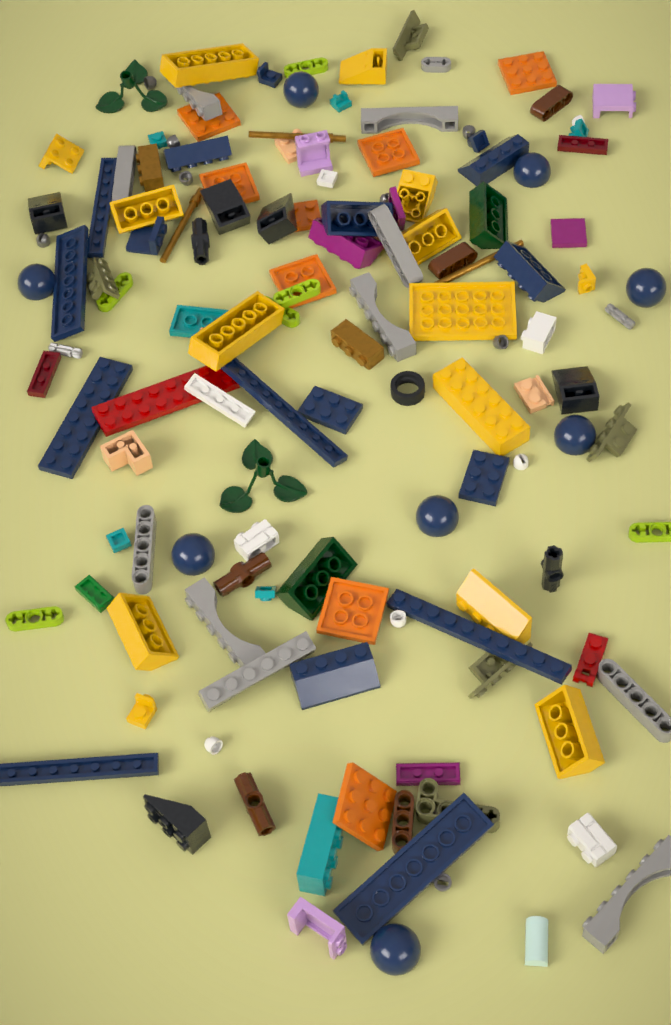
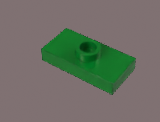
M90 575L74 586L75 590L100 613L114 600V597Z

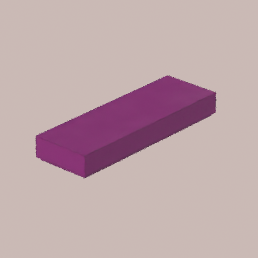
M460 762L396 763V786H419L420 782L425 778L434 779L438 785H460Z

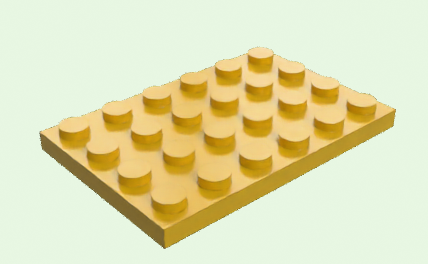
M515 282L409 283V333L415 341L493 340L498 335H505L508 340H517Z

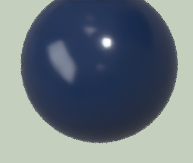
M295 72L284 83V97L290 105L296 108L309 107L318 97V83L307 72Z
M530 152L522 155L516 161L513 174L518 184L527 188H537L548 182L551 175V167L543 155Z
M36 263L26 266L20 272L18 288L26 299L33 301L43 300L53 294L55 275L50 268Z
M638 269L628 278L626 284L627 296L638 307H653L664 298L666 281L662 274L655 269Z
M570 415L563 418L557 424L554 431V441L558 449L563 453L575 456L587 453L595 444L596 430L592 422L586 417Z
M432 495L425 498L419 504L416 511V522L419 529L431 537H443L455 530L459 521V512L455 503L442 495Z
M198 533L185 534L173 545L171 552L172 562L176 569L185 575H200L209 570L213 565L215 550L210 540Z
M393 923L383 926L375 933L370 945V954L373 963L380 971L388 975L400 976L410 972L417 965L421 955V945L412 929L403 924Z

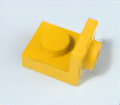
M587 263L581 265L580 273L578 274L579 295L595 290L596 277Z
M136 693V703L126 719L128 723L146 729L157 711L155 700L150 695Z

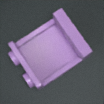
M593 84V118H600V111H628L629 118H632L633 112H636V102H633L636 99V91H633V84Z
M327 130L295 136L297 166L301 177L318 174L322 169L333 171L330 160V138Z
M300 897L287 914L290 931L298 936L306 925L328 940L330 958L334 960L337 955L341 956L347 948L345 926Z

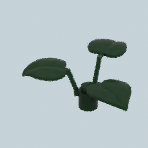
M134 59L126 70L120 74L122 81L120 84V95L114 91L107 92L100 98L95 107L103 113H115L121 110L125 104L121 99L124 87L127 89L135 87L144 98L141 106L147 112H155L162 109L168 104V100L158 90H150L147 95L143 94L137 84L143 83L144 77H147L148 73Z
M254 439L245 448L242 455V464L247 469H255L247 491L244 492L238 486L226 488L221 494L219 506L232 513H241L248 510L253 502L248 494L257 476L265 478L270 475L273 484L276 485L273 490L274 495L283 502H293L306 496L307 489L296 478L287 475L280 476L277 482L273 474L274 471L271 470L273 461L271 452Z

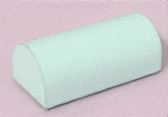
M531 916L526 918L525 965L548 967V919L545 917Z

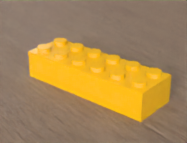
M243 43L162 54L160 73L175 88L189 85L195 86L202 83L208 84L215 81L222 82L223 80L255 76L259 58Z
M256 291L191 336L188 354L214 371H218L282 324L285 308Z
M463 357L433 374V389L496 455L504 456L529 441L530 426Z

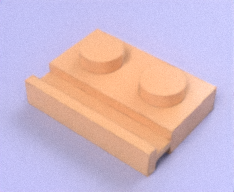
M539 375L532 379L530 377L514 383V389L530 414L545 409L549 405H554V399Z

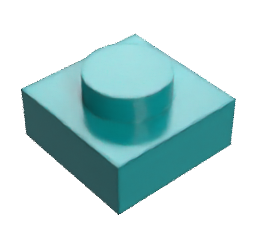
M163 131L148 135L150 144L157 143L158 149L167 147V140Z
M124 528L106 535L114 553L132 546Z
M257 586L255 598H260V601H271L272 598L276 597L277 586Z

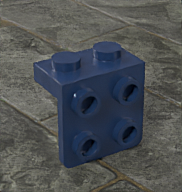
M157 216L153 227L132 230L126 245V251L158 256L167 233V224H165L164 217Z

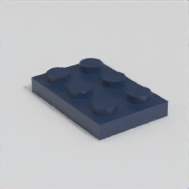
M314 386L298 409V412L307 420L346 435L363 410V404Z
M473 450L459 491V499L496 507L510 457Z

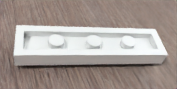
M195 373L184 386V390L244 428L255 415L256 411Z

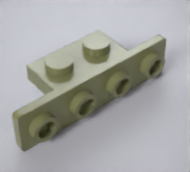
M415 10L410 12L393 47V53L399 61L403 60L406 51L417 50L421 47L429 29L427 23L419 25L420 19Z
M93 257L94 269L88 273L86 280L91 297L98 300L104 291V293L119 299L120 294L108 263L102 258L97 259Z
M629 402L623 406L619 405L615 409L614 417L605 425L607 428L598 435V442L589 449L588 452L590 454L586 458L587 461L590 462L597 458L604 447L616 458L621 456L637 431V428L624 418L631 407Z
M531 642L527 644V646H533ZM486 652L469 667L470 671L481 682V685L470 693L468 697L470 699L474 696H477V698L481 697L487 691L485 687L489 683L493 686L502 678L500 674L504 670L508 673L516 664Z

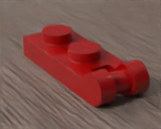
M588 633L573 676V682L579 683L580 681L586 683V686L593 687L599 663L602 661L609 638Z

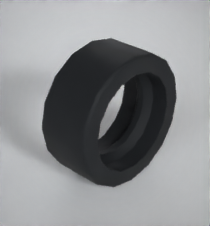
M403 371L396 374L390 384L392 399L403 406H412L419 403L425 395V382L422 376L413 371ZM411 383L416 385L418 390L405 394L399 392L397 388L402 384Z

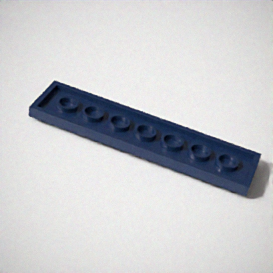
M86 225L56 236L55 284L51 339L54 342L80 333L85 329L89 231Z
M99 357L38 464L39 470L69 479L74 478L101 429L92 413L91 407L118 398L133 371L132 365Z
M463 793L333 910V913L362 946L365 945L380 928L388 924L494 827V824Z

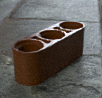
M557 85L533 103L530 113L545 122L571 102L573 93L565 87Z
M462 242L431 260L428 270L438 279H441L473 263L478 253L468 243Z
M401 790L395 796L392 827V850L394 854L404 847L397 845L399 841L408 843L413 837L414 796L408 790ZM402 801L409 802V804L405 806L401 805L400 803ZM401 821L408 822V824L405 826L399 825L398 823Z

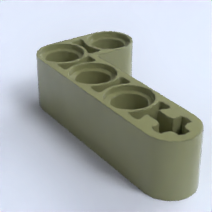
M425 778L420 782L416 801V818L425 825L432 822L454 802L438 799V784L432 778ZM427 789L433 790V792L429 794L425 793L424 791ZM475 804L488 818L492 819L494 827L487 833L496 832L500 826L499 810L492 806ZM429 809L430 812L422 813L421 810Z

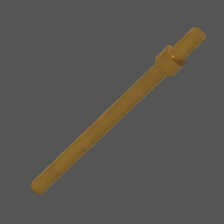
M249 131L248 137L295 140V136L304 135V133ZM328 133L330 143L346 142V135Z
M199 187L195 195L191 197L189 206L164 250L160 262L166 263L195 207H198L202 195L200 190L203 188Z
M522 240L514 242L515 244L524 246ZM498 251L433 283H449L496 260L494 256Z

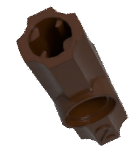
M262 552L245 563L242 561L232 566L229 573L213 582L214 587L222 597L240 586L243 588L253 583L256 576L272 567L267 555Z
M251 772L239 774L234 779V782L258 836L271 834L276 827ZM253 802H259L257 806L250 805Z

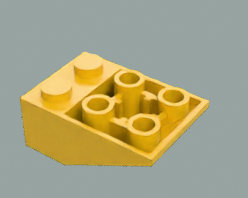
M371 48L341 61L339 84H386L387 48Z
M403 169L397 192L406 216L405 221L417 223L426 217L438 184L435 175Z

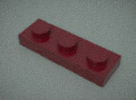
M559 135L557 151L607 155L609 139Z
M43 350L27 390L28 396L46 398L61 360L59 352Z

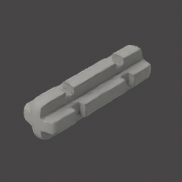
M611 303L605 308L609 315L629 330L635 326V321Z
M53 342L48 347L49 351L59 352L63 356H73V358L80 359L83 355L81 348L75 347L73 349L71 346L62 344L58 346L57 343Z

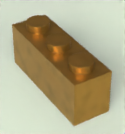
M157 143L138 146L136 160L137 163H140L137 165L139 175L142 174V176H139L140 185L144 186L145 192L163 188L164 183Z
M345 319L331 330L333 345L342 349L347 356L355 359L360 366L370 370L384 359V347L349 320Z

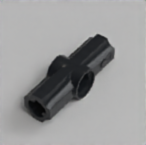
M195 218L192 221L193 234H191L194 261L199 265H206L209 262L208 248H210L207 222L202 218Z
M555 545L548 546V549L544 552V559L541 561L543 569L542 588L550 593L557 591V588L560 586V580L564 576L562 571L563 551Z

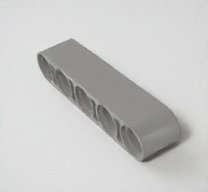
M135 145L118 147L112 201L132 196L137 154Z
M383 204L369 211L368 217L404 286L409 288V283L421 282L423 274L389 208Z
M150 505L139 507L136 517L132 581L135 591L142 595L151 591L153 581L157 521L154 509Z
M602 660L599 663L597 674L599 682L659 742H670L671 717L614 660ZM647 713H651L654 716H648ZM661 728H667L669 731H663Z

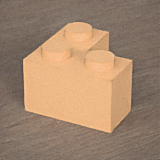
M133 430L100 446L103 459L112 472L126 464L130 465L136 476L153 468L149 452Z

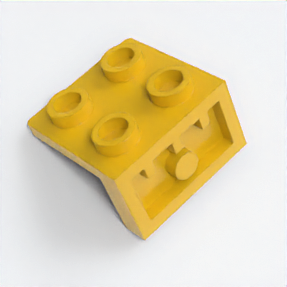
M56 133L39 167L45 169L47 164L51 165V163H54L64 170L73 173L84 153V149Z

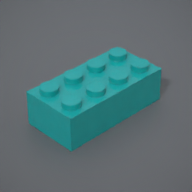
M318 793L296 873L299 891L325 896L327 889H331L333 882L331 872L332 869H336L338 863L337 849H341L343 844L342 829L332 823L339 797Z

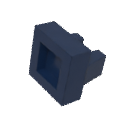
M479 130L467 140L468 146L473 148V151L476 153L490 145L485 130Z

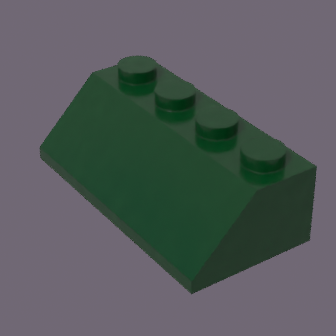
M484 181L469 192V226L472 244L481 249H500L505 241H508L507 198Z
M335 537L321 538L275 594L288 608L312 621L323 608L331 577L346 580L358 564Z

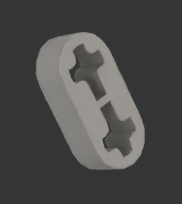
M425 57L421 61V69L424 72L446 73L451 69V60L447 57Z

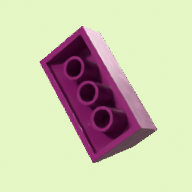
M322 217L313 219L308 236L315 244L323 246L328 252L336 254L341 260L349 262L356 269L370 266L384 249L383 244L373 237L327 236L322 224Z

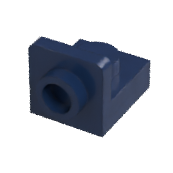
M264 62L257 70L259 83L272 88H276L283 79L281 73L269 70L268 62Z

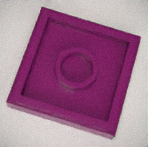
M396 186L389 189L388 202L393 203V218L400 231L405 228L406 216Z
M585 218L551 219L552 248L587 247Z

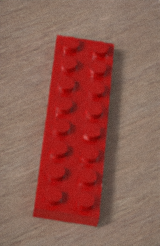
M206 365L91 408L103 433L108 437L203 402L184 390V386L194 373L226 393L240 388V385L222 369L214 371Z

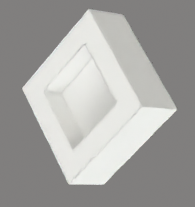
M322 169L317 178V185L333 188L338 178V172Z

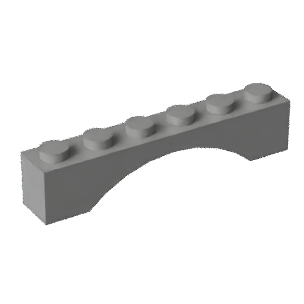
M191 85L181 88L176 87L179 95H182L184 100L189 102L191 108L196 110L198 116H201L205 121L223 114L220 100L213 93L199 91Z
M458 106L361 108V133L377 134L387 128L402 124H421L433 127L441 132H458Z
M368 272L350 279L351 287H349L351 296L356 298L359 308L364 310L366 319L371 321L374 331L379 333L380 340L383 344H386L390 356H394L396 361L399 362L416 355V342L409 331L393 325L379 312L375 303L377 283Z
M205 577L185 589V602L189 608L196 610L195 613L198 619L207 624L206 628L212 636L215 634L218 638V644L223 650L226 648L229 652L228 656L234 664L237 662L240 666L239 668L266 654L260 645L251 644L237 638L223 626L217 615L216 592Z
M307 631L199 690L198 695L209 712L259 681L288 667L289 664L298 662L315 652L316 647Z
M670 835L665 840L660 839L653 848L655 851L651 855L646 854L639 863L641 866L636 871L634 869L631 870L627 875L624 885H618L611 893L613 897L608 902L604 900L597 908L598 913L594 917H588L583 923L582 937L602 954L618 939L620 915L629 898L645 884L662 877L671 876Z

